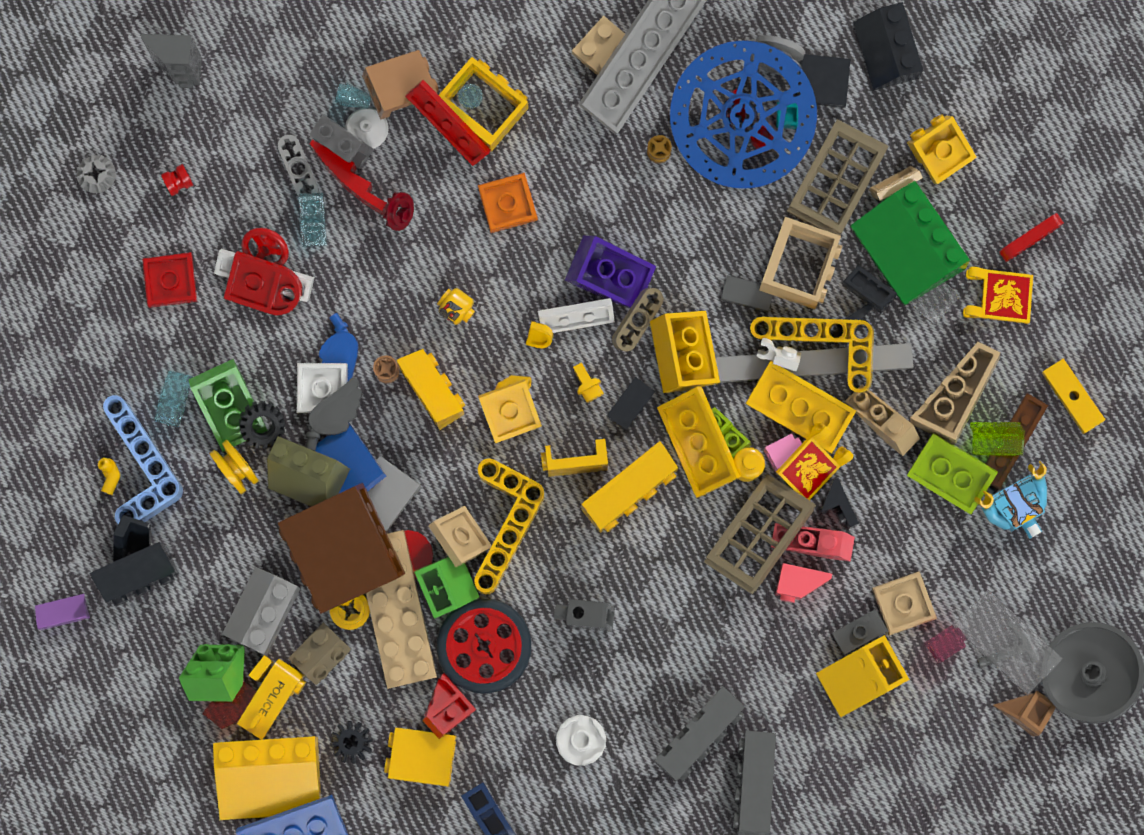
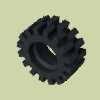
M256 401L252 402L253 406L247 405L245 407L246 411H242L240 414L239 428L242 437L247 441V444L250 446L253 444L257 449H259V446H263V449H268L267 445L270 444L273 447L277 437H281L285 433L283 415L277 406L274 407L271 402L269 404H266L265 401H261L260 404H257ZM261 416L269 418L272 422L269 431L265 433L256 432L252 428L256 418Z

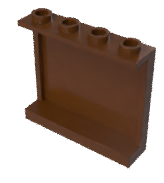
M363 483L278 522L280 527L279 534L287 542L290 548V557L298 565L301 572L300 578L306 587L308 586L312 595V604L319 610L320 614L406 574Z

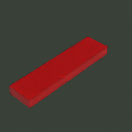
M421 80L407 92L405 97L472 166L489 154L491 149L424 80Z

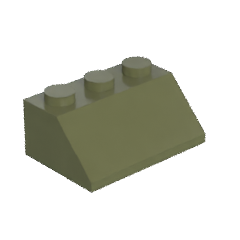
M279 436L267 458L268 489L310 507L339 494L350 471V468L333 458Z

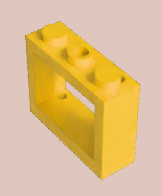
M471 57L439 96L492 152L528 110V98L519 89L514 91L509 87V82L500 74L496 76L489 71L490 67L481 59L477 61ZM473 74L516 107L493 135L450 101Z

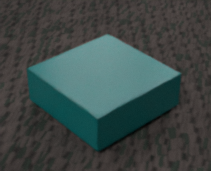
M796 103L787 106L784 129H797L798 106ZM777 110L776 128L779 127L781 110Z

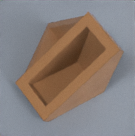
M1037 690L1035 693L993 705L1032 737L1039 736L1056 708L1048 698Z

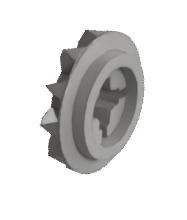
M91 154L90 157L82 159L81 164L77 167L76 178L80 186L87 192L102 193L113 185L116 178V170L108 158L103 155ZM93 165L99 171H103L98 174V183L93 176H88L93 172Z

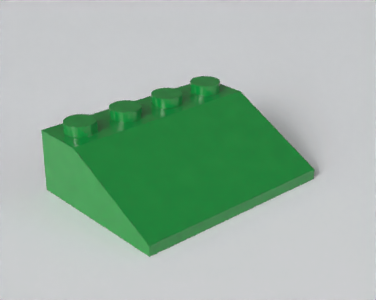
M916 181L896 191L850 225V228L893 291L897 293V297L904 306L961 273L970 262V259Z

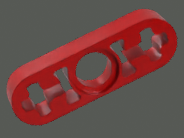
M1055 213L999 251V254L1005 262L1010 261L1064 224L1058 213Z

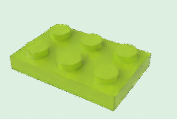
M933 432L907 476L971 515L978 505L974 498L982 499L983 491H987L998 471Z

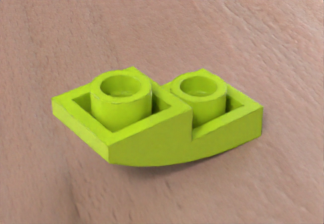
M715 407L712 409L732 457L739 450L749 448L752 445L750 440L738 431L729 419Z

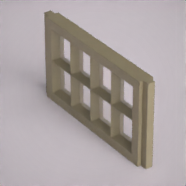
M837 119L787 212L816 228L841 236L889 146ZM837 136L854 143L847 157L831 149ZM858 146L875 154L868 168L851 160ZM827 154L844 162L837 175L821 167ZM848 164L864 172L858 186L841 178ZM818 172L834 180L828 193L811 185ZM838 183L855 191L848 204L832 197ZM808 190L824 198L817 212L801 204ZM828 201L845 209L838 223L822 215Z
M767 474L707 555L704 563L750 594H753L810 517L816 505ZM766 491L781 499L773 513L758 504ZM785 503L800 511L792 524L777 516ZM754 508L769 517L760 530L745 521ZM773 520L788 529L779 542L764 533ZM741 526L756 535L747 548L732 539ZM760 538L775 547L766 560L751 551ZM728 543L743 552L735 565L720 557ZM747 555L762 564L753 578L739 569Z

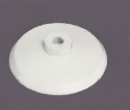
M366 107L354 111L348 117L345 129L374 149L385 141L388 135V122L386 118L380 120L376 109Z

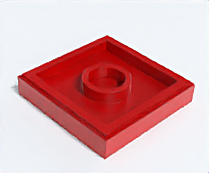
M191 252L142 259L148 308L198 302Z

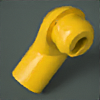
M101 458L98 462V468L106 478L101 491L113 495L120 479V471L112 459Z

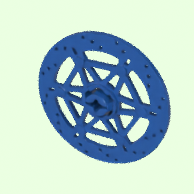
M747 40L732 41L705 51L685 69L673 92L670 107V123L679 151L695 171L710 181L723 186L741 189L755 188L770 184L784 177L803 159L815 134L817 104L809 79L790 56L765 43ZM752 54H754V61H751ZM733 60L744 61L742 71L713 81L707 75L710 70L725 62ZM759 63H764L778 71L787 80L790 89L782 92L758 73ZM696 76H699L702 81H699ZM738 77L741 78L736 94L721 86L722 83ZM747 77H751V94L743 93ZM757 80L772 90L774 95L757 97ZM695 88H700L704 92L700 124L691 126L689 122L690 101ZM714 90L729 97L725 104H722L713 93ZM794 93H801V95L794 97ZM740 98V103L732 108L730 117H727L728 108H731L734 101ZM709 99H712L721 112L707 120ZM779 100V104L768 111L764 110L763 102ZM751 101H753L757 106L754 107L751 104ZM796 103L798 106V125L793 140L788 142L782 137L787 106ZM743 107H745V112L749 114V117L742 123L741 116L737 115V113L741 112ZM777 110H781L778 131H775L766 120V117ZM757 113H760V119L752 126L753 129L746 131L747 127L755 121ZM722 119L724 128L708 130L709 125ZM731 122L736 126V129L731 126ZM761 126H765L774 137L773 140L758 133ZM729 132L730 149L723 146L713 135ZM693 133L694 136L687 137V134ZM735 136L744 137L739 153L735 149ZM751 136L766 144V146L746 152ZM706 138L729 157L728 166L720 165L709 158L698 146L697 140ZM785 148H787L791 152V154H788L785 151ZM770 149H774L779 153V157L765 166L749 170L743 169V160ZM733 168H736L735 175H733Z

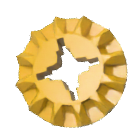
M364 595L341 604L343 607L349 606L354 600V608L360 614H351L346 620V611L340 608L339 605L330 610L333 622L346 630H354L363 626L370 613L368 600Z

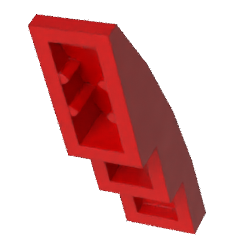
M312 140L310 145L313 152L329 173L363 204L384 216L386 210L383 207H386L388 203L371 194L373 190L371 182L354 174L357 169L353 161H345L327 147Z

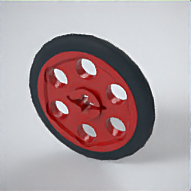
M475 599L453 610L446 617L437 637V655L444 673L454 684L473 693L490 694L511 686L521 677L528 666L532 641L524 619L514 608L494 599ZM479 614H485L489 618V623L484 628H478L474 623L475 617ZM507 624L511 627L512 633L508 638L498 636L497 629L500 625ZM461 628L465 629L469 635L464 643H458L454 639V633ZM475 634L484 642L488 640L491 642L488 647L493 658L484 650L478 651L477 648L480 644ZM504 649H510L514 653L513 661L507 664L500 660V653ZM460 654H468L470 656L471 663L468 667L461 668L457 665L456 659ZM483 664H490L493 667L494 673L490 678L481 677L479 669Z

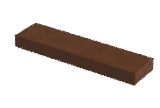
M1028 393L1025 394L985 463L998 471L990 484L996 490H1000L1049 406Z

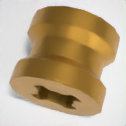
M663 135L652 137L647 147L648 158L658 164L666 162L671 156L672 145L670 140Z

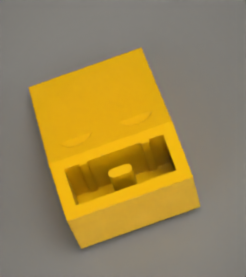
M885 635L816 673L840 718L910 680Z

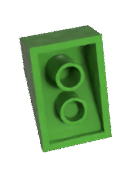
M233 358L189 379L190 388L222 452L225 451L222 443L226 440L233 447L246 441L243 439L239 428L240 414L242 411H246L245 407L247 405L253 406L252 402H254ZM262 417L254 420L252 428L256 432L264 433L268 431Z

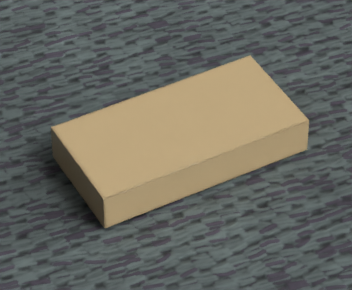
M909 166L870 187L869 191L872 197L881 201L911 182L918 181L923 177L920 170Z

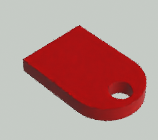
M239 251L235 253L223 299L272 315L289 313L297 306L302 296V285L298 276L291 269ZM283 289H291L295 295L294 299H286L283 295Z

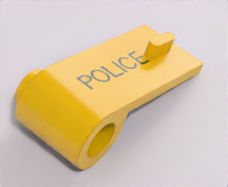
M278 659L237 724L263 740L289 697L294 693L299 694L306 684V681L303 680L305 675L281 659Z

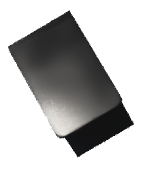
M837 478L830 485L819 515L837 508L839 512H836V516L840 525H845L847 530L856 527L859 522L839 478Z

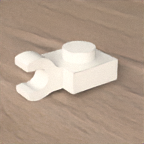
M762 338L761 345L766 346L769 350H758V358L772 360L775 365L797 371L801 353L788 346H778L775 348L770 339Z

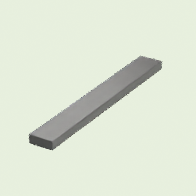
M911 343L873 347L872 372L914 368ZM849 348L797 351L801 353L797 371L784 368L798 377L848 374ZM858 350L855 353L854 359L858 364H863L867 360L866 351ZM757 354L715 357L720 383L759 380L769 361H772L760 359L757 357Z

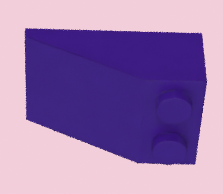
M583 235L565 281L602 298H611L612 302L631 308L640 292L648 288L656 266L597 236Z

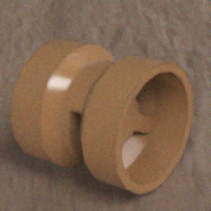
M384 355L377 358L374 362L373 371L380 382L389 384L396 381L399 376V367L394 358Z

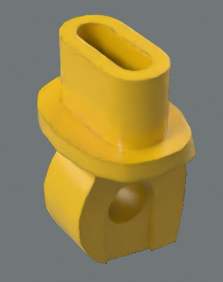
M582 362L573 367L581 383L577 393L584 397L586 403L604 394L599 386L601 384L600 379H591Z

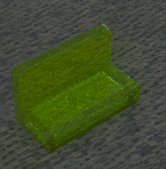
M970 422V429L973 432V455H1023L1025 431L1020 422Z

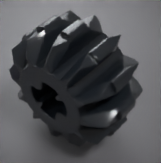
M347 721L348 730L342 724H339L338 729L342 733L339 735L332 732L331 734L332 737L338 738V742H331L330 746H339V749L333 755L337 757L344 753L341 758L343 763H346L350 755L351 763L356 764L357 754L364 761L366 757L362 751L372 752V748L365 746V743H372L374 740L370 737L364 738L370 730L366 728L360 732L362 728L361 722H358L355 729H353L352 721ZM355 735L357 737L355 741H358V745L348 749L346 746L349 744L345 743L346 739L352 738Z

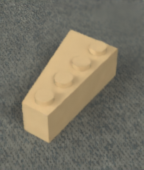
M977 342L951 374L943 380L935 392L927 398L919 410L911 416L910 423L930 434L934 432L953 445H956L1000 359L1001 352Z

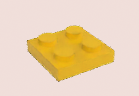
M525 379L478 396L495 443L542 427Z

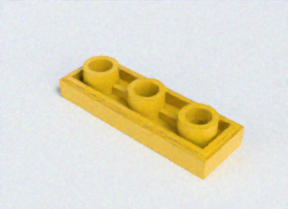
M1064 358L1042 372L1083 434L1105 421V418ZM1069 394H1075L1076 400H1071Z

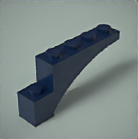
M484 782L461 795L485 835H516Z

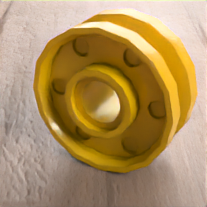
M226 440L222 443L227 453L225 456H221L215 450L209 454L228 481L242 495L246 492L242 482L245 477L254 485L259 482V479L241 454Z

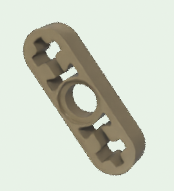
M645 288L640 292L613 334L612 343L617 350L630 351L635 348L649 326L650 321L653 320L663 304V295L660 290ZM654 294L653 299L655 300V303H649L647 305V303L649 302L647 295ZM639 306L646 307V310L639 308ZM637 312L643 316V323L638 327L632 322V317ZM628 326L631 330H635L636 333L630 332L626 327ZM628 335L627 340L629 343L621 345L623 341L620 337Z

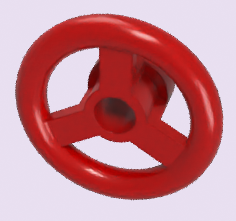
M254 228L244 235L241 243L243 253L253 256L249 249V241L253 238L258 245L257 258L263 259L270 254L281 255L280 259L273 263L282 266L286 263L289 255L288 246L278 233L267 228Z

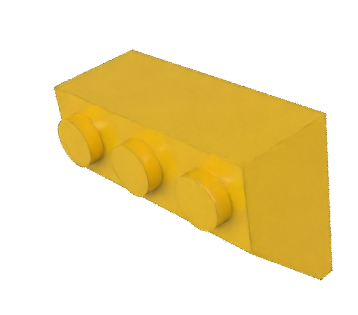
M706 311L668 313L650 321L663 393L687 391L698 386L705 387L720 383Z
M421 349L396 360L401 372L439 430L464 415L462 408L465 404L458 393L453 395L449 387L452 384L445 373L440 375L435 368L439 364L432 353L426 354L424 349Z

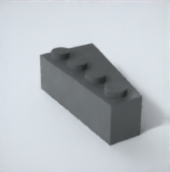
M722 686L653 762L673 781L676 782L679 779L684 781L693 771L690 768L696 760L701 763L710 753L707 748L713 742L718 744L727 735L726 727L730 723L735 726L745 715L741 712L745 706Z
M746 730L744 738H739L738 753L742 754V763L737 764L736 778H740V788L736 787L735 803H738V813L734 812L733 828H736V835L770 834L776 733Z

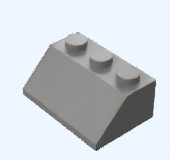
M255 567L222 635L268 656L301 588Z

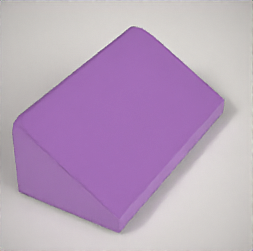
M85 594L35 606L38 630L90 618Z

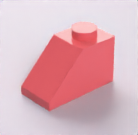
M783 563L780 568L775 595L781 596V601L795 603V599H802L831 580L832 574Z

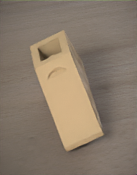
M870 390L864 393L854 392L845 401L848 406L856 410V414L874 432L902 456L920 439L913 424Z

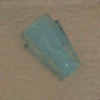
M348 83L346 85L339 84L335 99L336 103H340V106L369 108L370 94Z

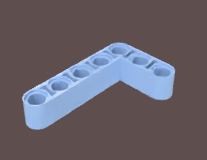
M112 395L103 404L104 412L152 484V486L120 506L115 512V520L119 524L122 516L126 512L132 511L134 519L146 522L182 497L183 488L128 403L120 396ZM121 403V411L117 414H112V405ZM129 423H135L134 432L125 434V426ZM143 443H148V452L139 455L138 447ZM157 463L162 464L161 473L152 475V466ZM168 484H175V493L166 496L164 493L165 487ZM147 498H154V506L149 510H145L143 507L144 501Z

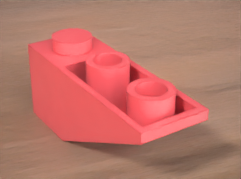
M775 523L772 539L779 542L788 529ZM802 526L785 551L851 562L855 537L843 531Z

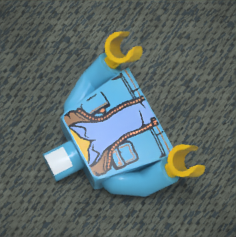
M1039 461L1040 467L1038 470H1035L1032 464L1028 465V470L1033 474V477L1028 475L993 496L983 491L985 494L983 501L978 497L974 498V501L982 506V510L990 523L1003 530L1009 529L1011 532L1022 526L1029 539L1042 532L1035 518L1045 513L1044 509L1047 506V485L1044 476L1047 468L1041 461Z

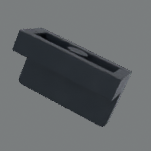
M123 515L113 534V562L126 557L130 550L138 552L151 546V524Z

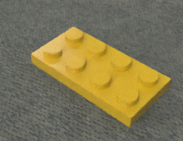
M769 361L745 403L804 439L810 436L815 424L821 422L830 429L831 434L818 444L830 454L834 451L856 413L855 409L783 367L773 364L772 361Z
M701 386L695 387L657 407L696 498L702 497L741 477Z

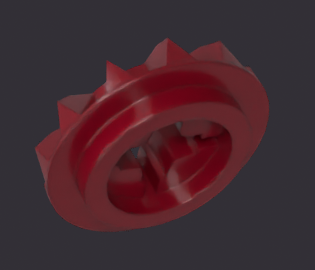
M394 192L392 198H387L388 205L383 207L386 210L383 218L386 220V226L390 227L391 230L401 231L412 220L414 203L408 193Z

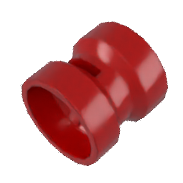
M183 164L177 166L172 172L167 171L161 174L171 196L178 194L182 188L188 189L194 186Z

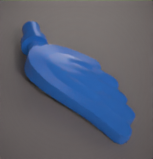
M335 313L329 319L333 323L336 333L322 345L319 357L322 359V363H347L349 381L353 377L359 346L356 338L348 332L347 323L342 321L338 313Z

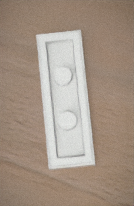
M611 298L538 311L540 324L550 327L553 333L615 322Z

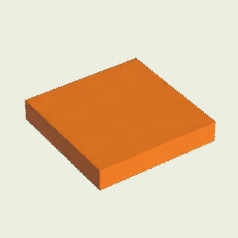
M525 173L478 185L491 233L538 220Z

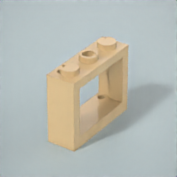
M785 217L759 291L815 310L818 302H824L828 289L823 287L825 281H831L835 267H832L831 264L833 258L837 260L839 258L842 245L838 243L841 236ZM789 235L828 248L812 295L773 281Z

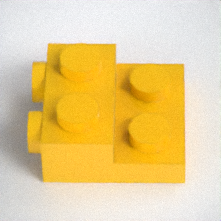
M943 114L933 118L930 121L931 126L927 129L920 128L911 133L912 139L907 142L918 163L923 164L934 184H939L977 158L954 117H944Z

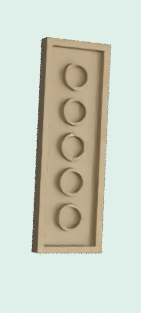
M404 530L388 533L387 535L406 574L366 593L387 689L437 677Z

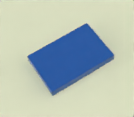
M350 423L347 431L337 435H327L317 443L316 452L333 458L350 468L339 493L361 483L364 484L368 492L386 477V474Z

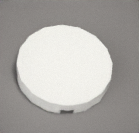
M576 715L568 718L561 724L556 736V745L559 754L567 762L573 765L585 766L594 763L602 755L606 747V735L603 727L597 720L589 716Z

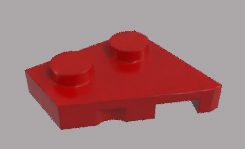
M444 673L437 681L423 721L437 738L441 739L472 715L476 709Z

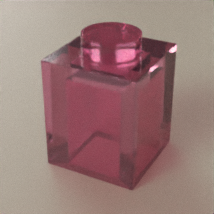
M951 625L924 642L937 664L965 648L964 641L966 638L958 627L955 629Z

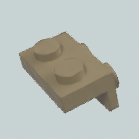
M323 622L288 659L310 681L317 685L345 658L351 648Z

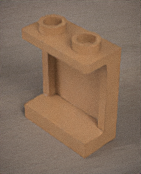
M419 50L365 67L362 77L380 120L390 117L392 111L413 105L405 95L421 80H424L436 93L439 91L436 80L434 78L431 79L428 72V61L425 57H422Z

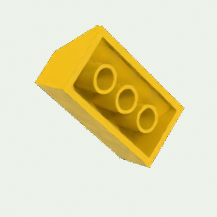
M659 441L581 504V510L600 533L603 530L609 532L619 524L617 521L619 517L623 514L628 517L638 508L636 504L643 498L646 501L652 498L657 493L655 488L660 484L664 483L666 486L677 477L675 472H677L678 467L664 445Z

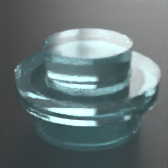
M467 84L460 89L458 99L462 106L472 109L481 104L483 93L477 85Z

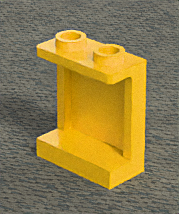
M605 439L595 440L596 455L552 459L550 445L545 446L546 452L541 453L543 471L548 470V477L608 470Z
M395 727V732H390L388 747L392 748L391 758H386L384 773H388L389 779L450 787L457 736L446 734L441 739H438L432 732Z

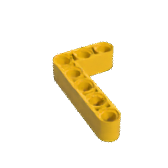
M758 317L751 323L750 330L752 335L761 340L762 338H767L775 341L849 343L848 386L851 390L858 393H864L870 389L873 371L874 329L868 322L842 319ZM761 322H766L769 325V330L767 334L761 336L757 332V326ZM789 322L793 325V333L790 336H784L781 328L783 324ZM815 323L819 329L818 333L814 337H809L806 334V327L809 324ZM835 324H840L843 327V334L839 338L832 337L830 332ZM860 325L867 326L869 331L864 339L857 338L855 334L856 328ZM858 350H864L867 353V360L863 364H858L854 359L855 353ZM857 375L865 376L867 381L866 385L861 389H857L853 384V380Z
M490 458L482 460L478 465L480 479L484 483L517 500L475 576L474 582L477 590L485 595L491 594L497 589L545 497L544 489L538 482ZM487 465H492L496 468V473L492 477H486L482 473L483 468ZM508 477H515L518 480V485L515 488L509 489L504 485ZM531 488L538 489L540 497L536 500H529L526 496L527 491ZM517 511H526L529 515L528 519L525 522L516 521L514 516ZM505 533H515L517 536L516 541L513 544L504 543L503 536ZM493 555H503L505 557L504 564L499 567L492 565L491 558ZM483 576H490L493 579V584L488 589L479 586V581Z

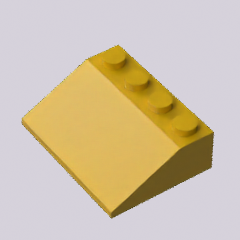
M318 737L213 743L214 772L220 820L270 817L321 799Z

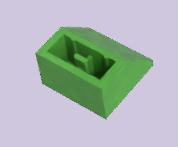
M449 556L414 571L434 619L479 598L465 563L455 567Z
M230 644L200 645L179 676L188 700L232 702L243 685L244 646Z

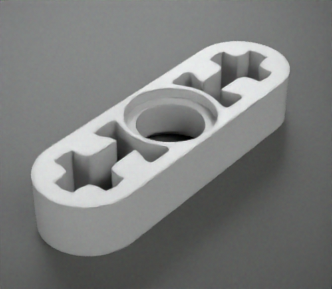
M285 135L278 142V150L299 199L305 203H311L318 198L319 188L298 139L293 135ZM285 143L296 144L293 146L296 157L291 158L287 149L283 150L286 147ZM295 163L305 165V171L301 175L292 173V166ZM304 179L309 188L314 187L311 190L312 195L307 196L306 193L301 194L304 191L301 181Z

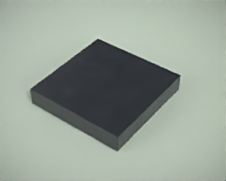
M804 54L803 60H801V69L810 81L817 105L846 108L851 59Z

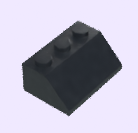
M903 2L878 8L853 22L873 91L920 78L923 67Z
M158 542L89 574L105 603L119 606L129 601L127 597L136 593L137 596L144 595L150 592L151 587L158 583L163 586L175 580L174 576L179 575V572L168 547Z

